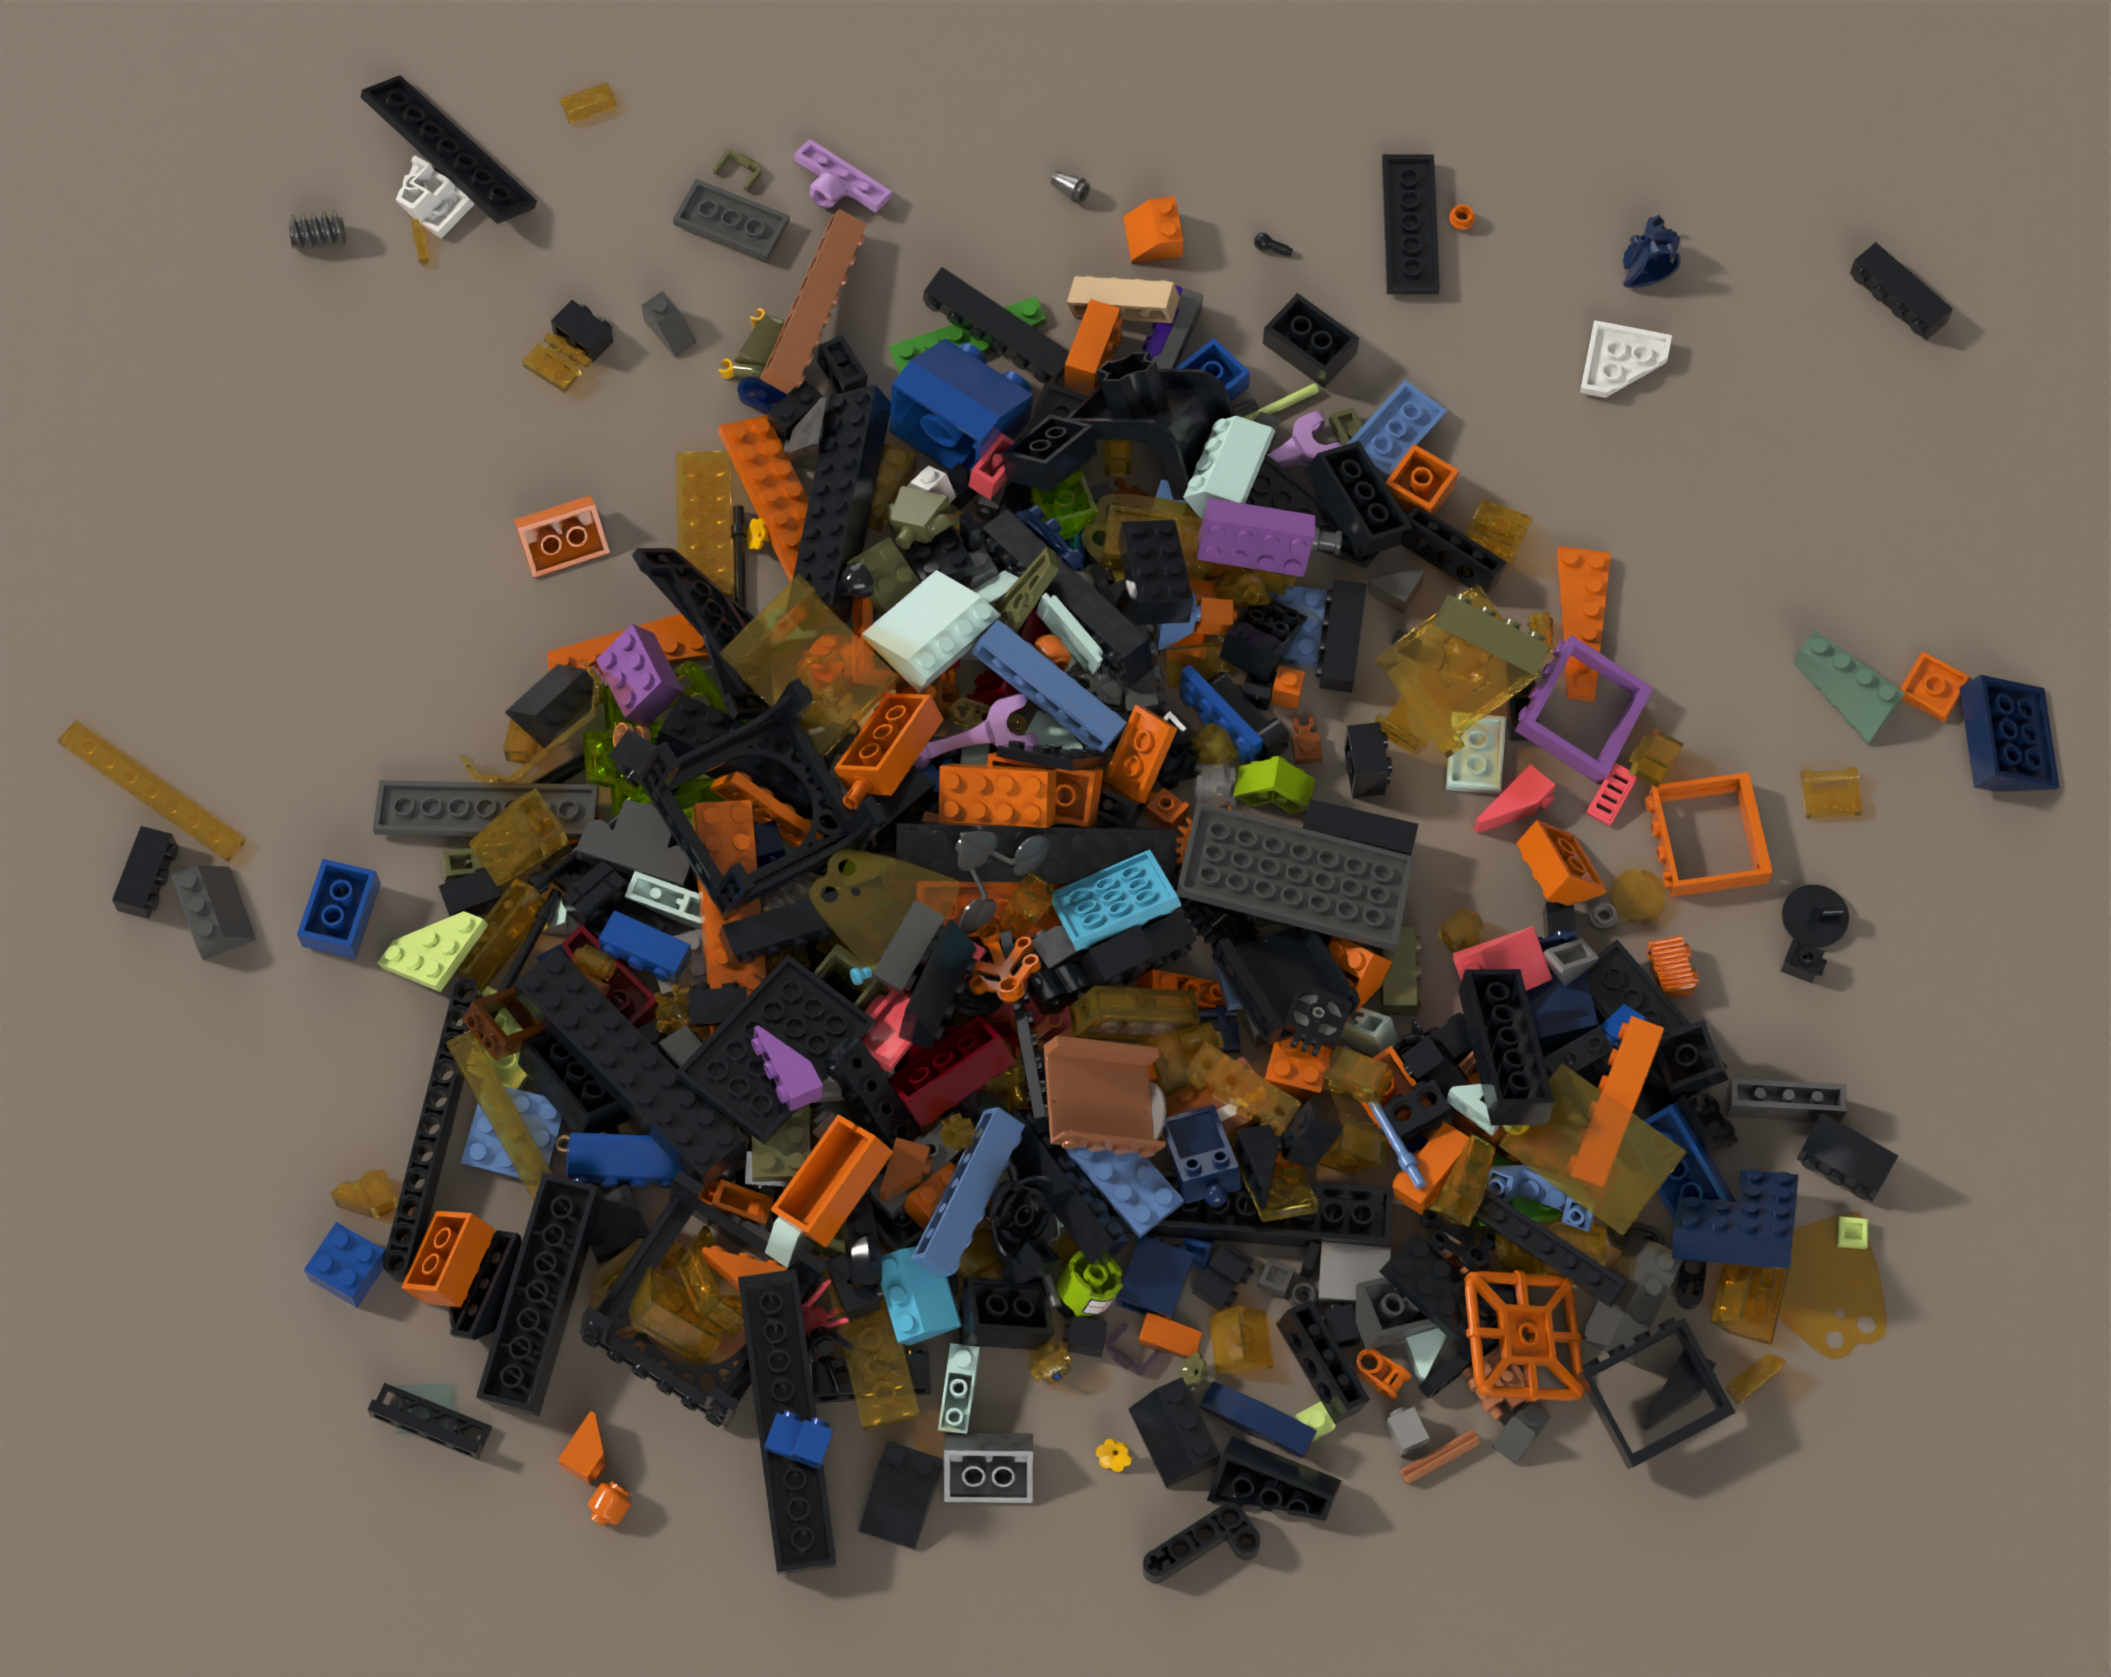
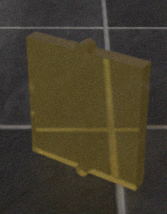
M1215 644L1167 647L1165 670L1168 672V687H1180L1181 670L1189 664L1206 681L1215 676L1216 667H1218V661L1215 660Z

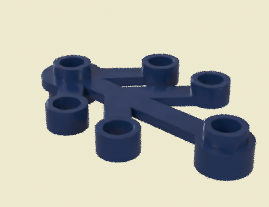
M1036 504L1028 510L1018 511L1014 514L1036 536L1042 539L1050 549L1054 550L1056 554L1060 553V558L1074 571L1084 569L1082 563L1084 562V557L1076 548L1071 549L1059 535L1058 532L1061 531V527L1053 517L1043 523L1044 513Z

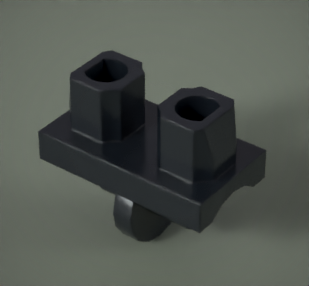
M1183 747L1180 754L1175 750L1169 749L1159 770L1157 782L1162 788L1172 790L1178 786L1179 780L1198 778L1201 771L1195 765L1200 756L1192 747Z

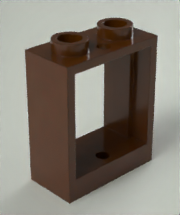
M514 986L472 1001L462 1018V1021L495 1061L520 1052L522 1041L548 1031L518 1001ZM506 1008L523 1030L507 1036L489 1013Z

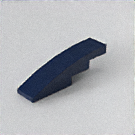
M1214 1381L1199 1404V1408L1250 1436L1252 1433L1275 1447L1279 1445L1300 1458H1303L1317 1433V1430L1257 1399Z

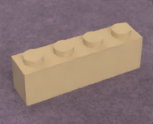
M1075 276L1067 304L1073 317L1083 318L1090 299L1120 307V318L1125 321L1173 323L1180 296L1174 282L1167 280L1148 281L1143 279H1119L1117 277Z

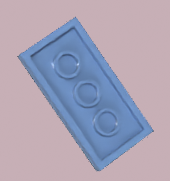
M1404 380L1347 444L1360 441L1381 477L1387 481L1412 445L1418 446L1445 416L1447 409L1407 380Z
M1084 1147L1065 1150V1154L1073 1159L1078 1170L1139 1239L1184 1203V1199L1147 1157H1140L1138 1153L1131 1152L1118 1155L1114 1154L1112 1150L1091 1152Z

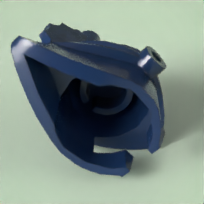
M1660 215L1648 219L1645 234L1641 236L1633 235L1630 238L1631 244L1624 252L1623 259L1624 268L1629 270L1623 282L1626 288L1644 287L1662 281L1674 274L1680 266L1681 257L1679 253H1676L1680 236H1677L1676 231L1667 229L1663 225L1665 221Z

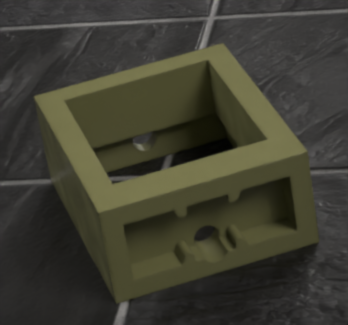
M837 943L813 974L825 982L836 967L850 975L851 969L856 967L863 969L870 965ZM872 977L863 980V984L867 988L854 1003L862 1011L884 985Z

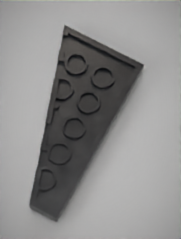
M1266 454L1245 504L1315 515V527H1318L1320 531L1336 533L1337 530H1340L1321 497ZM1343 533L1339 555H1335L1333 551L1317 549V551L1367 569L1379 553L1376 552L1357 558Z

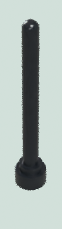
M620 813L607 822L611 830L614 829ZM577 846L545 871H535L526 878L531 888L539 896L549 889V885L552 883L551 880L577 860Z

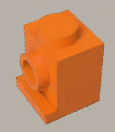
M1163 788L1160 792L1154 790L1146 800V816L1160 827H1172L1176 830L1186 817L1189 816V804L1182 802L1166 788ZM1166 804L1168 808H1164L1162 805Z

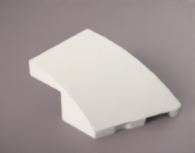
M414 155L411 160V171L409 175H405L403 187L399 190L396 201L422 226L442 239L475 203L459 188L455 187L447 177L436 172L430 163Z

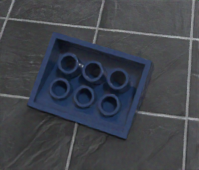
M1979 675L1959 687L1974 787L1995 792L2056 790L2060 788L2045 689L1985 675Z

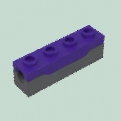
M1175 285L1180 299L1173 323L1153 322L1152 329L1154 332L1152 336L1146 337L1143 345V351L1150 352L1151 359L1156 361L1158 369L1177 368L1202 310L1203 294L1185 288L1182 289V287Z

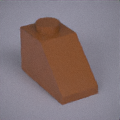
M896 1138L892 1150L893 1154L890 1156L880 1188V1200L887 1201L920 1184L923 1181L924 1174H930L934 1158L930 1157L929 1146Z

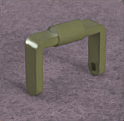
M727 150L713 168V173L717 175L729 158L747 169L755 171L744 186V190L749 191L762 174L761 166L755 163L753 159L741 153L738 154L733 150Z

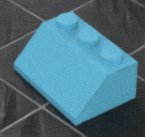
M916 1247L900 1249L881 1256L882 1282L880 1283L898 1343L909 1346L962 1327L948 1276L936 1277L912 1261L911 1257Z

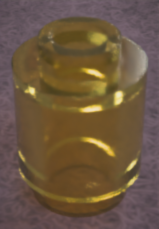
M588 944L582 948H577L572 958V962L575 963L574 966L581 973L598 981H608L612 977L617 962L612 959L611 955Z

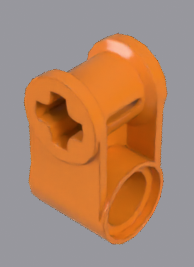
M1373 1348L1362 1350L1354 1364L1356 1376L1391 1401L1397 1399V1392L1404 1382L1411 1379V1374L1404 1367L1391 1361ZM1364 1359L1372 1360L1376 1368L1367 1370L1362 1366L1361 1361Z

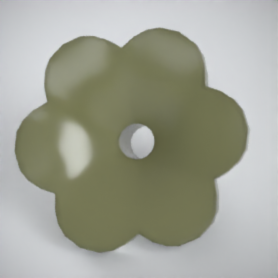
M1194 1353L1183 1361L1179 1378L1183 1377L1188 1389L1208 1378V1371L1205 1370L1207 1363L1202 1359L1201 1354Z

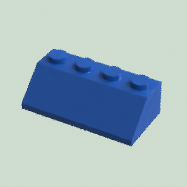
M1677 1103L1669 1105L1626 1131L1625 1137L1674 1221L1678 1197H1696L1707 1200L1724 1199L1737 1202L1707 1149Z
M570 1133L566 1149L567 1179L590 1184V1182H601V1185L605 1187L618 1186V1183H629L634 1188L647 1187V1184L659 1185V1188L671 1189L673 1179L679 1170L684 1172L651 1136Z

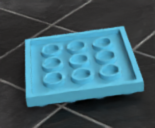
M1150 849L1047 894L1076 951L1089 949L1099 941L1116 937L1122 931L1134 926L1144 925L1148 920L1159 915L1169 914L1175 908L1181 906L1177 894Z

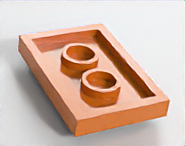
M1135 704L1103 779L1135 801L1146 803L1178 728L1147 708Z

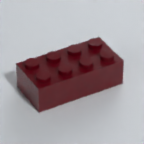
M979 1015L887 1080L910 1116L922 1128L926 1124L934 1122L939 1115L949 1108L957 1106L962 1099L972 1092L983 1088L992 1078L1006 1072L1016 1061L1001 1036Z

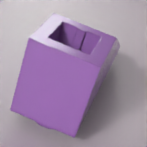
M759 1025L754 1027V1039L751 1040L753 1049L757 1055H762L765 1061L763 1064L768 1078H774L778 1086L776 1087V1092L781 1103L786 1102L790 1111L822 1099L823 1084L811 1061Z

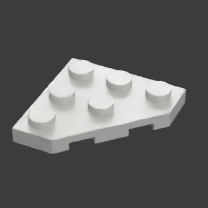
M1594 320L1580 393L1606 398L1667 363L1672 335Z

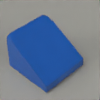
M1184 1237L1183 1246L1188 1247L1191 1250L1190 1252L1195 1253L1192 1268L1205 1270L1209 1265L1214 1240Z

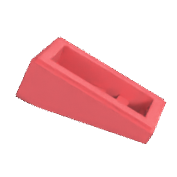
M1614 763L1586 814L1610 827L1634 788L1638 775ZM1609 785L1622 791V794L1608 788ZM1603 795H1605V796H1607V797L1613 799V800L1616 801L1617 803L1614 804V803H1612V802H1610V801L1604 799V798H1603ZM1600 804L1611 810V814L1597 808V805Z

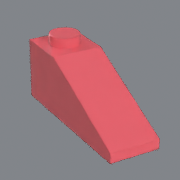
M1530 764L1476 819L1474 831L1478 834L1534 815L1541 807L1546 809L1555 798L1553 796L1555 784Z

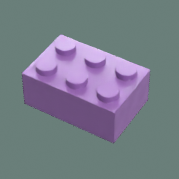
M631 624L596 659L624 718L645 727L651 724L683 692L655 634L634 624Z

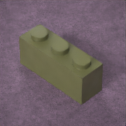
M1401 927L1396 951L1380 948V955L1393 961L1381 985L1382 1015H1415L1417 1006H1422V989H1417V979L1421 980L1422 966L1421 963H1416V953L1421 952V937H1416L1415 927Z

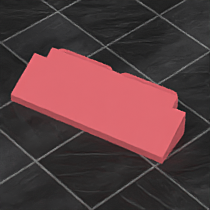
M972 942L976 946L974 959H977L978 963L985 955V949ZM887 987L888 995H878L864 1011L876 1020V1026L862 1041L879 1068L891 1072L913 1043L898 1037L905 1009L910 998L908 999L904 991L902 994H899Z

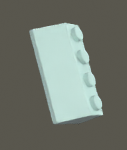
M1239 416L1220 419L1215 422L1183 497L1201 519H1203L1208 498L1246 503L1275 433L1272 427Z

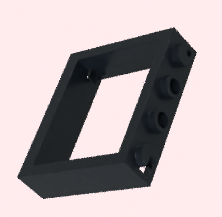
M1674 1317L1660 1323L1658 1325L1661 1329L1660 1331L1652 1335L1648 1330L1633 1338L1635 1344L1626 1349L1623 1344L1608 1351L1609 1358L1600 1362L1596 1357L1583 1364L1584 1371L1577 1374L1627 1469L1647 1461L1736 1413L1685 1318L1676 1322ZM1675 1333L1716 1409L1632 1453L1592 1377Z

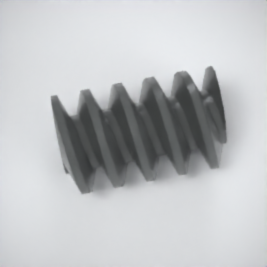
M335 210L332 212L330 219H328L325 212H322L321 220L317 219L315 213L311 214L310 221H307L304 214H301L300 222L296 221L294 215L290 217L289 231L292 248H294L295 241L300 248H303L306 240L311 247H314L316 239L323 246L326 243V238L329 239L331 244H335L337 236L341 243H345L343 218L338 217Z

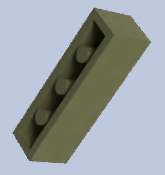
M1457 593L1456 597L1447 595L1433 625L1530 674L1536 675L1550 645L1543 642L1545 639L1543 635L1532 630L1527 634L1519 630L1521 624L1509 618H1506L1503 622L1495 618L1497 612L1483 605L1480 610L1471 606L1472 600L1459 593Z

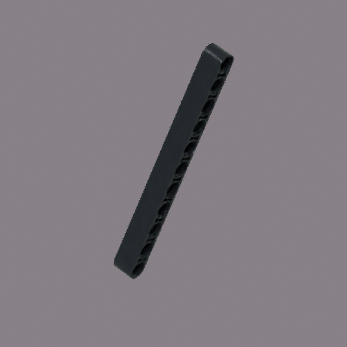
M470 979L458 981L452 990L383 1259L384 1270L397 1282H404L425 1236L475 1035L466 1024L456 1026L457 1022L465 1015L472 1001L484 997L476 983ZM474 991L471 998L463 1000L467 992ZM460 1044L457 1052L450 1053L453 1045ZM453 1071L450 1079L443 1080L446 1072ZM447 1098L443 1106L436 1107L439 1099ZM440 1125L436 1133L429 1134L432 1126ZM433 1152L429 1160L422 1161L424 1154ZM426 1179L423 1187L415 1189V1185L419 1180ZM419 1206V1210L415 1215L408 1216V1212L412 1207ZM412 1234L409 1242L401 1244L403 1236ZM400 1261H405L404 1267L400 1271L394 1272L395 1265Z

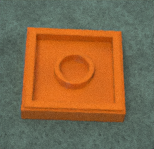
M1922 651L1900 690L1905 692L1902 700L1945 723L1960 697L1959 687L1968 683L1971 676Z

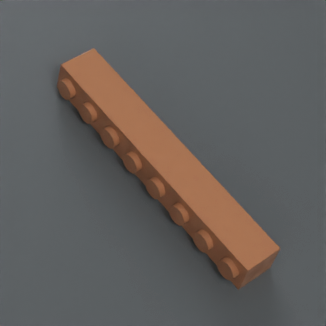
M839 209L828 222L760 377L761 380L786 394L794 387L799 388L806 376L803 370L810 365L814 358L812 349L818 346L823 337V334L820 333L821 328H825L832 316L829 310L839 300L840 294L837 291L844 286L849 275L846 274L847 268L850 269L857 258L854 252L861 247L866 237L863 235L866 224L842 209Z

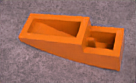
M721 1179L720 1181H713L703 1189L701 1200L727 1217L730 1213H733L745 1222L748 1220L753 1224L760 1222L766 1225L774 1198Z

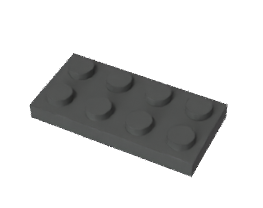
M695 179L673 218L675 226L768 262L790 222V217L787 214L698 179Z

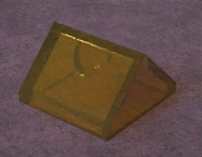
M1238 1305L1208 1318L1215 1374L1273 1368L1266 1311Z

